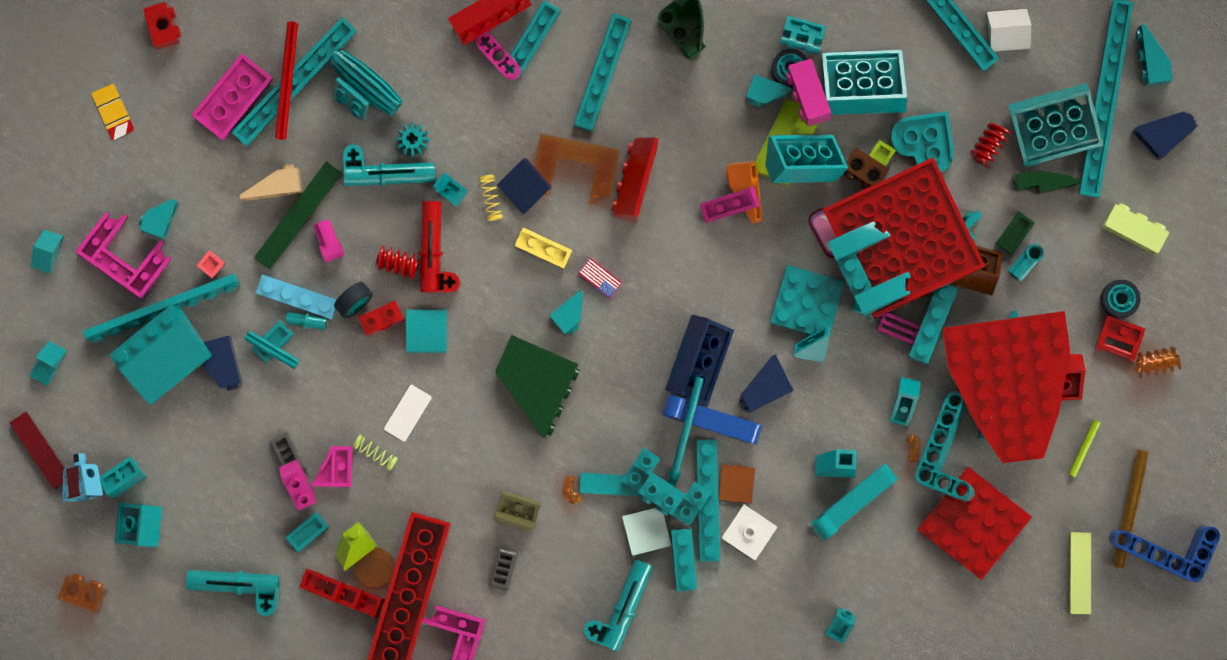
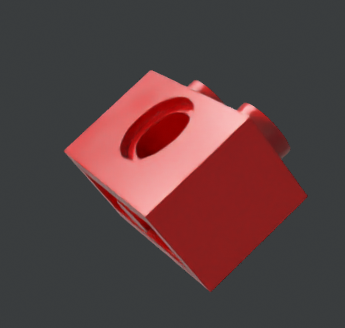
M167 2L143 8L153 46L157 50L180 43L179 37H181L179 26L174 24L173 18H176L173 6L169 7ZM162 21H168L167 28L160 30L159 24Z
M392 301L358 317L368 337L405 321L396 301Z

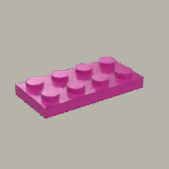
M241 53L191 116L224 141L273 81V78Z

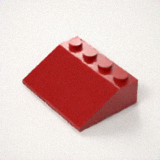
M635 138L634 143H629L627 154H630L629 161H624L621 172L625 174L623 181L619 180L616 190L620 194L618 201L614 200L611 211L614 212V218L637 224L658 149L659 138Z

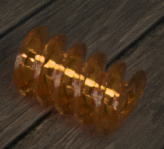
M1174 346L1170 347L1169 351L1166 348H1162L1161 353L1156 349L1153 351V354L1151 351H1146L1145 355L1142 352L1137 355L1136 368L1139 378H1142L1143 372L1149 377L1151 370L1154 371L1155 375H1158L1159 369L1165 374L1167 367H1169L1171 372H1174L1175 366L1178 367L1179 371L1181 370L1180 356Z

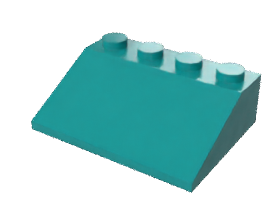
M902 50L822 53L823 91L831 115L906 112L907 91Z
M1087 83L1008 105L1025 167L1104 145Z
M173 305L168 306L109 354L121 373L149 405L155 403L212 357V354L182 309Z

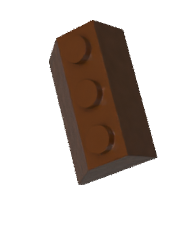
M976 246L985 267L950 284L993 296L1000 277L1003 253Z

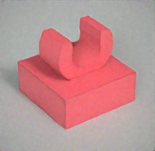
M209 250L197 264V267L214 279L226 263Z

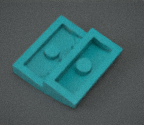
M447 309L406 310V353H447Z

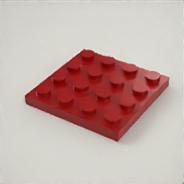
M967 467L958 479L967 482L974 488V497L970 501L965 502L944 495L917 530L982 581L1032 519V516L970 467ZM966 486L960 489V496H964L967 493L968 489Z

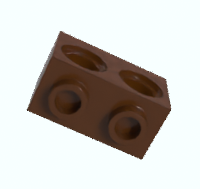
M855 148L846 162L848 169L843 175L852 181L854 179L861 182L860 186L866 189L881 182L888 173L889 168L860 149ZM858 161L861 164V169L853 170L851 162ZM875 172L878 175V180L870 181L867 176L868 173Z

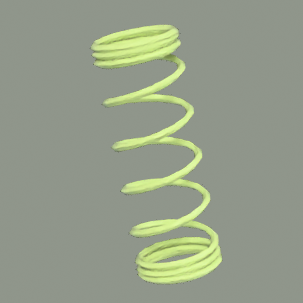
M359 435L356 441L354 442L352 448L357 449L360 445L359 452L361 453L368 447L366 457H369L375 451L373 461L378 460L382 455L380 465H384L389 460L386 469L390 471L395 465L398 457L395 456L392 459L393 454H391L388 457V459L383 464H381L386 450H384L379 455V457L375 459V455L379 448L378 445L367 456L372 441H370L369 444L362 451H360L362 444L365 440V437H363V435Z

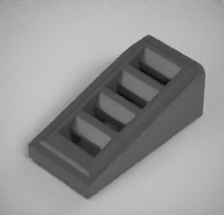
M288 432L270 441L281 466L287 464L286 460L294 456L295 459L290 462L298 459L303 471H307V467ZM286 441L288 442L287 445H285V446H283V447H281V448H278V446H279L280 444H282V443H284V442H286ZM289 449L292 450V451H290L289 453H287V454H285V455H283V456H282V454H281V453H283V452H285V451H287V450H289Z
M498 547L488 584L489 587L508 592L518 552ZM501 554L512 557V560L501 559ZM499 562L508 564L510 568L500 567L498 564ZM496 571H503L508 573L507 577L496 574ZM494 578L505 580V585L494 582Z

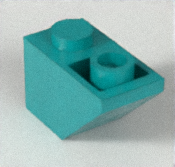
M836 449L817 455L815 476L856 478L857 450Z

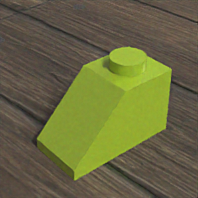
M357 522L342 534L335 556L342 568L347 570L378 546L369 532L360 522Z

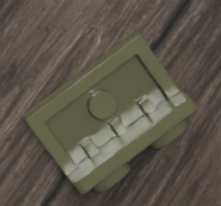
M503 490L494 520L503 525L516 526L522 531H533L542 502Z

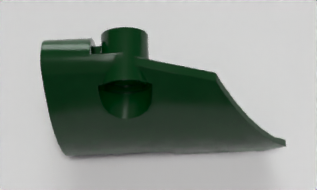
M673 0L661 10L658 15L659 26L687 60H696L700 56L701 51L706 48L703 43L704 19L700 0ZM664 15H670L673 20L670 23H664L661 18ZM682 30L685 33L684 38H676L674 36L675 31Z

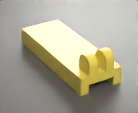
M522 228L514 245L564 269L572 252L571 249L525 228Z

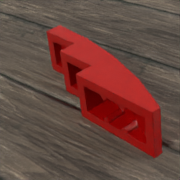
M306 568L299 586L316 595L378 618L385 600Z

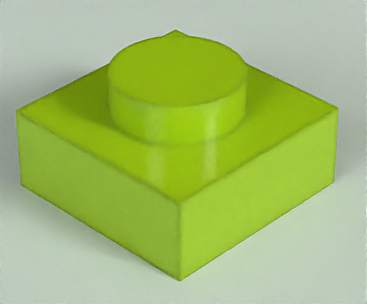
M879 140L869 156L886 166L896 150Z

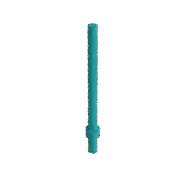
M701 377L695 378L673 466L669 469L668 483L676 487L677 480L680 479L681 475L680 467L704 380Z

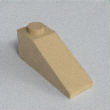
M294 165L282 166V169L276 170L240 194V199L242 201L302 194L300 170L297 167L294 168Z

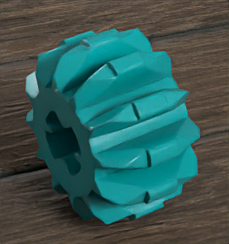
M414 122L411 123L410 129L404 124L405 132L397 131L402 136L396 138V142H402L397 146L398 149L405 148L403 150L404 155H407L410 151L411 157H415V151L422 155L423 153L420 148L428 149V146L423 142H430V138L424 137L428 134V131H421L423 128L421 124L416 129ZM412 135L418 139L417 142L414 141L415 144H411L408 138L411 139L410 136Z

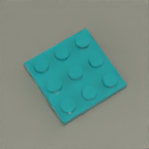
M787 265L770 323L808 335H812L826 326L830 327L831 332L845 282Z

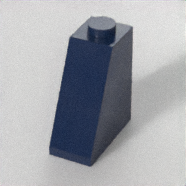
M1183 111L1139 125L1132 133L1158 160H1161L1198 125L1195 123L1196 119L1193 115Z
M225 336L204 342L212 357L202 364L220 388H226L227 391L238 389V385L243 384L232 338Z
M776 354L767 361L741 393L742 399L739 402L744 411L748 409L750 413L794 391Z

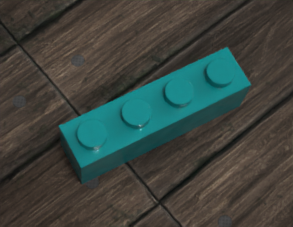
M946 285L935 290L909 354L911 360L929 366L942 334V328L945 326L957 296L958 288Z

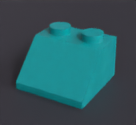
M119 503L115 543L158 547L162 506Z

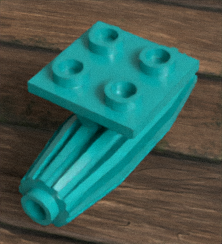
M343 49L340 51L336 50L331 55L330 65L342 78L341 80L338 77L335 80L334 99L339 104H344L349 108L350 113L354 117L364 120L369 104L389 116L394 115L402 106L403 100L390 84L366 63Z

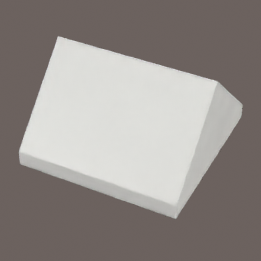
M1027 9L986 13L989 46L994 52L1030 49L1031 22Z

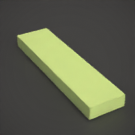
M1070 532L1069 614H1091V533Z

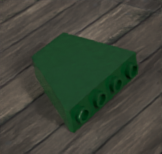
M511 335L495 372L539 434L545 439L547 435L551 436L556 426L553 424L555 417H560L564 408L561 406L564 398L568 399L572 388L569 385L572 380L576 381L579 375L578 364Z

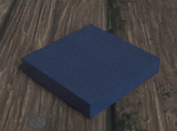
M526 157L497 184L522 214L527 213L552 188Z

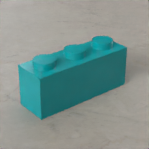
M692 529L671 530L676 591L697 590Z

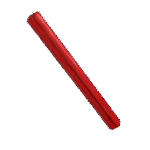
M288 21L286 28L275 132L277 140H286L298 33V23L294 21Z

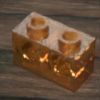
M73 573L72 576L67 575L58 599L95 613L100 612L108 591L107 588L103 587L104 584L92 580L90 583L84 580V576ZM72 583H76L78 585L79 589L76 594H73L70 591V585ZM91 590H95L98 594L95 601L89 598Z

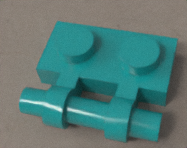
M787 16L782 35L789 36L790 38L782 36L780 44L787 46L788 49L793 50V48L805 51L807 54L814 53L819 55L821 47L813 45V43L822 44L826 26ZM796 39L807 41V43L797 41Z

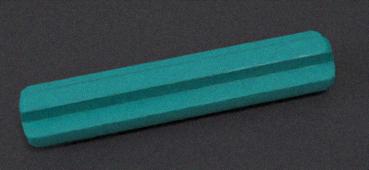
M248 331L244 339L289 367L295 369L298 366L299 359L252 331Z

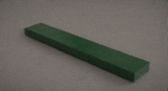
M326 161L254 258L271 270L343 173Z

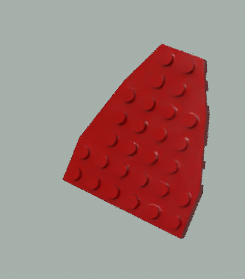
M1065 311L942 328L948 369L977 427L1001 462L1004 464L1044 458L1059 415L1071 352Z

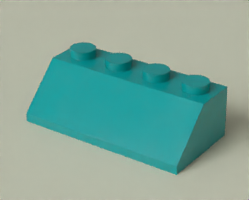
M770 135L768 138L765 167L772 183L836 182L848 169L834 135Z

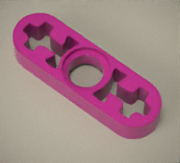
M485 32L476 38L477 47L506 79L516 80L520 76V66L491 34ZM484 39L488 40L489 44L493 47L491 50L486 45H483L482 41ZM499 51L503 52L502 60L494 61V54ZM506 63H508V65L511 68H514L513 70L515 72L513 74H511L508 71V69L504 66Z

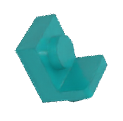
M838 607L833 620L825 631V635L843 644L854 626L856 616L851 611Z

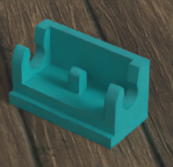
M132 456L100 476L101 486L109 497L115 499L147 477L146 473L138 466L140 464Z

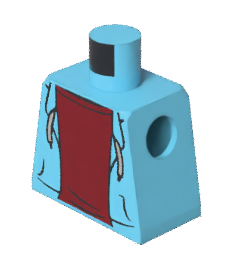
M74 454V466L63 470V502H81L103 496L98 466L96 464H86V454Z

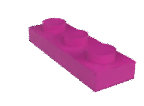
M754 186L699 204L706 223L760 206Z

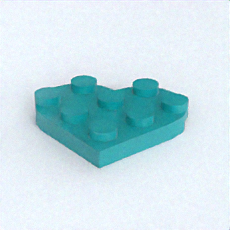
M948 111L901 119L894 125L891 132V143L896 153L905 157H913L916 165L933 157L940 172H944L949 168L954 159V147Z

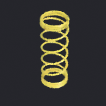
M486 175L479 178L480 182H485L480 187L489 189L482 193L483 196L490 197L486 199L484 203L494 204L486 208L485 211L496 212L487 216L488 221H494L503 218L502 214L495 215L502 211L487 210L493 206L500 204L486 203L487 200L497 197L498 195H484V193L496 189L497 187H482L484 184L494 181V175Z

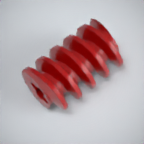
M994 123L987 124L989 130L982 132L985 137L980 136L978 139L980 143L974 145L976 150L970 151L973 159L986 168H990L987 161H995L991 155L999 154L995 148H1003L1000 141L1007 142L1004 134L1011 135L1007 129Z
M382 245L375 266L378 264V270L380 271L386 266L387 273H390L393 269L394 275H398L401 271V276L404 278L409 273V279L413 280L420 258L416 261L415 254H413L409 259L408 252L400 256L399 249L395 254H392V247L386 252L384 245Z

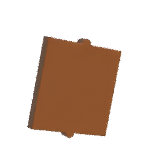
M722 464L718 500L733 501V503H752L755 468L743 467L740 464H737V466Z

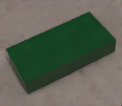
M1019 211L995 245L1012 256L1035 222Z

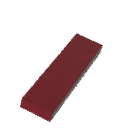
M26 411L9 422L52 488L57 489L63 485V470L65 467L29 413Z

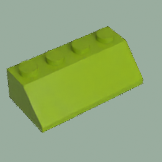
M785 99L756 159L758 174L769 180L771 178L765 167L769 136L813 135L818 125L815 124L807 127L805 121H801L798 111L800 109L799 103ZM778 183L786 188L789 183Z

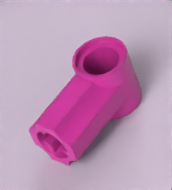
M329 219L313 225L325 262L345 256Z

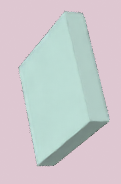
M657 508L622 516L632 556L671 546L664 514L659 512Z

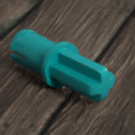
M288 312L285 321L287 324L302 326L304 329L308 327L324 331L327 318L309 316V313L303 315Z

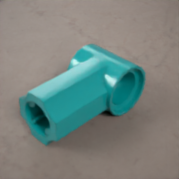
M1038 244L1027 246L1024 252L1008 269V272L1015 279L1022 282L1038 261L1043 258V248ZM1031 248H1036L1039 252L1036 259H1032L1029 256Z

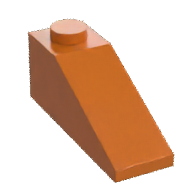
M738 162L727 165L726 178L729 180V186L734 193L754 186L760 206L745 212L752 223L763 221L757 162Z

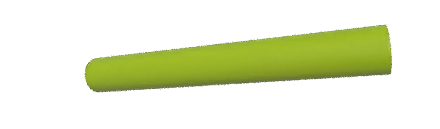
M1093 420L1068 475L1076 478L1101 424L1099 421Z

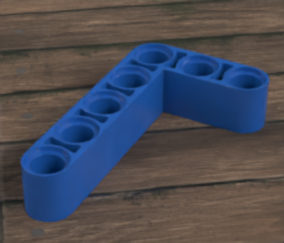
M668 394L662 416L684 422L689 402L684 398ZM700 405L696 407L692 422L693 426L757 445L762 425Z
M1200 526L1194 535L1185 558L1124 530L1116 529L1111 531L1108 539L1109 543L1119 550L1184 580L1199 582L1204 577L1218 545L1220 532L1216 527ZM1210 530L1211 537L1206 540L1205 534ZM1122 534L1124 540L1121 544H1118L1117 538ZM1140 542L1141 550L1137 553L1135 546ZM1199 549H1202L1203 555L1201 558L1197 557V552ZM1155 551H1158L1159 558L1155 561L1153 554ZM1176 559L1177 566L1172 569L1171 562ZM1193 567L1195 574L1190 577L1189 570Z

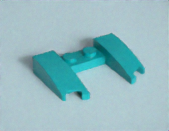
M875 222L827 242L864 317L910 294V291H905L906 279H910L909 271L873 288L856 253L891 237L889 232L886 231L883 234L874 227L876 225Z

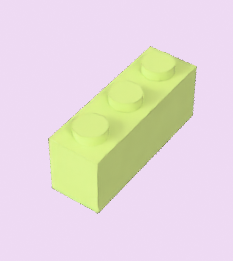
M1124 204L1113 205L1101 228L1153 255L1159 254L1170 233L1165 230L1166 227L1157 222L1153 224L1147 221L1148 217L1141 213L1134 214L1130 212V208Z

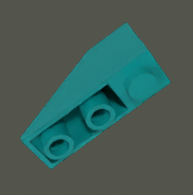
M1145 23L1141 24L1135 32L1136 41L1140 42L1138 59L1140 62L1142 61L1143 66L1140 72L1141 80L1145 81V86L1169 84L1173 81L1171 61Z

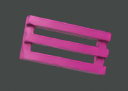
M886 313L882 315L877 331L913 345L921 326ZM886 317L890 318L904 325L912 327L916 330L915 332H913L899 325L886 321L885 319ZM883 324L887 325L901 332L909 334L913 337L912 339H909L890 330L882 328Z

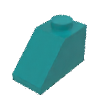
M754 74L745 100L749 101L748 104L759 108L761 105L764 107L790 95L792 88Z
M171 199L147 210L145 215H142L139 220V226H141L139 230L166 240L179 202Z
M581 290L549 315L564 335L567 333L572 335L580 328L578 324L581 323L583 292Z
M901 377L889 422L905 426L910 425L919 398L920 381Z

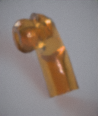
M910 433L906 439L907 443L911 444L908 460L916 462L920 454L921 439L918 435Z
M565 475L562 490L564 497L571 504L581 503V494H577L573 488L575 477Z

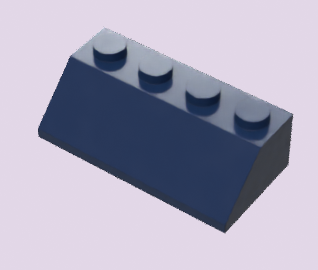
M692 314L665 390L690 400L695 378L701 377L704 380L698 403L708 406L734 330L711 319Z

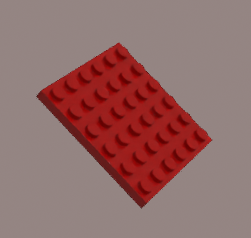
M933 157L823 209L836 238L872 222L876 223L874 227L883 234L886 231L890 233L891 237L856 253L872 288L908 271L910 273V279H906L905 291H910V294L873 312L872 316L874 319L985 267Z

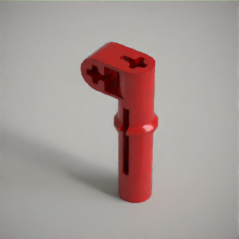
M422 201L421 251L418 252V255L421 257L420 292L453 293L461 285L460 278L455 273L440 272L441 256L443 255V252H441L442 202ZM430 222H433L432 268H429ZM440 275H444V281H448L449 277H452V280L456 281V283L452 285V288L444 284V289L440 290Z

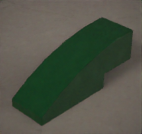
M1034 171L1012 176L1016 192L1036 187L1037 195L1075 186L1080 183L1078 178L1056 172Z

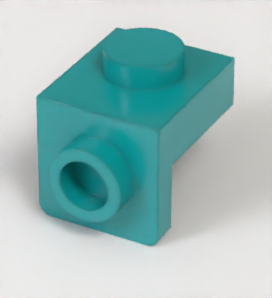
M446 172L438 177L433 185L438 194L455 207L469 192Z
M978 210L974 213L969 211L963 217L973 241L977 237L969 229L983 216Z

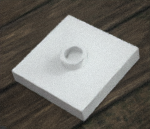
M743 505L722 536V539L753 560H756L777 529V526L746 505Z

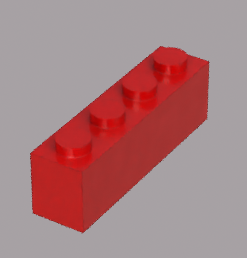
M478 0L452 15L448 20L461 43L465 45L474 41L485 32L491 31L499 24L508 21L516 14L525 11L528 7L532 6L530 0Z

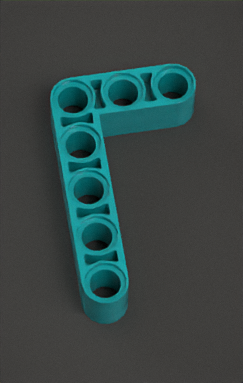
M953 391L945 398L916 470L915 478L917 482L927 488L966 502L974 497V488L963 480L941 472L967 408L961 393ZM959 397L961 399L960 404L953 406V400ZM953 416V422L950 425H945L946 418ZM945 435V441L942 444H938L939 436ZM935 453L938 454L937 461L931 463V455ZM930 472V479L923 482V475ZM948 479V487L942 489V481ZM966 486L968 489L967 493L964 496H960V489Z
M884 463L813 520L809 527L821 541H826L838 531L842 524L891 486L898 478L888 465Z

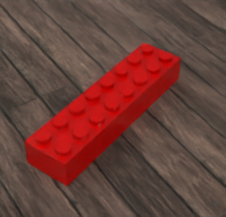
M411 512L367 660H412L452 523Z

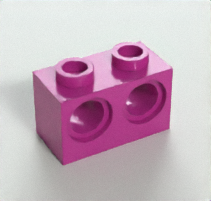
M298 459L279 467L281 479L297 510L316 503L314 490Z

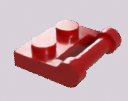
M1107 315L1096 342L1095 350L1100 352L1103 350L1126 358L1128 362L1134 363L1146 329ZM1106 337L1130 345L1132 348L1130 351L1107 344L1105 343Z

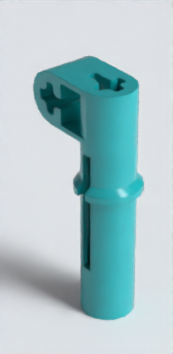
M349 145L343 152L345 187L368 185L386 187L388 184L436 182L435 162L389 165L381 162L380 165L365 166L363 150L358 145ZM355 153V154H356V158H355L356 164H357V165H362V166H348V167H347V165H353L351 157H352V154Z
M636 559L634 560L616 606L613 605L612 607L614 612L609 624L606 625L595 620L589 621L584 626L586 638L615 651H620L631 621L637 616L635 611L653 566ZM635 582H637V585H636L635 590H634V592H633V594H632V597H631V599H630V602H629V604H628V607H627V609H626V611H625V614H624V617H623V619H622V622H621V624H620V626H619L618 623H619V621H620V619H621V616H622V614H623V612H624V609H625V606H626L627 601H628V599H629V596H630V594H631V591H632V589H633V587H634ZM597 625L599 631H603L604 626L607 627L602 642H599L601 635L594 634L592 636L591 627L595 628Z
M188 570L186 589L231 592L237 595L242 593L256 594L257 612L262 616H269L279 607L280 575L244 573L242 570H239L238 573ZM210 581H226V582H237V583H223V582H210ZM262 594L274 595V597L268 600V604L272 605L268 609L267 605L263 604L267 601L268 597H262Z

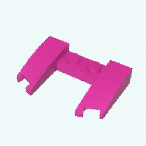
M106 212L75 252L77 256L91 266H95L142 301L171 261V257L166 258L161 248L164 247V244L160 240L137 270L129 266L107 250L128 217L121 215L120 220L109 218V212Z
M436 605L434 608L438 611L430 620L425 617L422 623L459 634L452 660H474L486 619Z

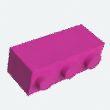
M812 59L788 65V73L785 74L788 85L792 84L794 89L792 96L794 102L799 103L800 109L798 111L801 121H805L808 127L830 120L831 111Z

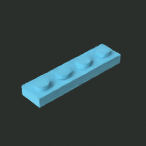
M263 274L261 276L256 294L333 319L336 311L334 308L336 299Z

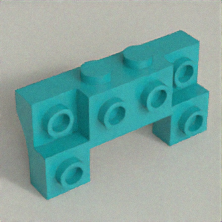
M644 447L622 479V482L640 493V499L649 505L651 502L658 505L657 510L667 516L669 513L690 526L712 492L694 481L686 494L652 472L661 458Z

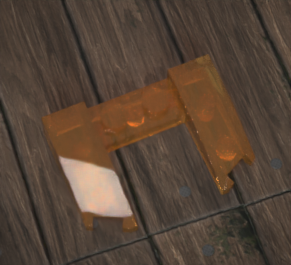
M541 134L535 168L552 186L557 158L596 165L589 203L593 204L596 203L595 198L606 195L607 199L611 198L620 149ZM551 189L546 193V195H550Z

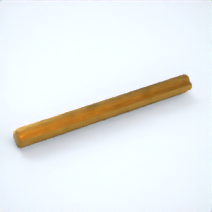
M1140 449L1136 454L1120 529L1130 533L1133 532L1149 452ZM1122 534L1119 535L1118 544H1121L1124 540ZM1116 548L1113 566L1124 569L1128 553Z

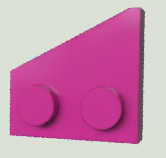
M332 446L315 480L312 482V486L352 487V446Z

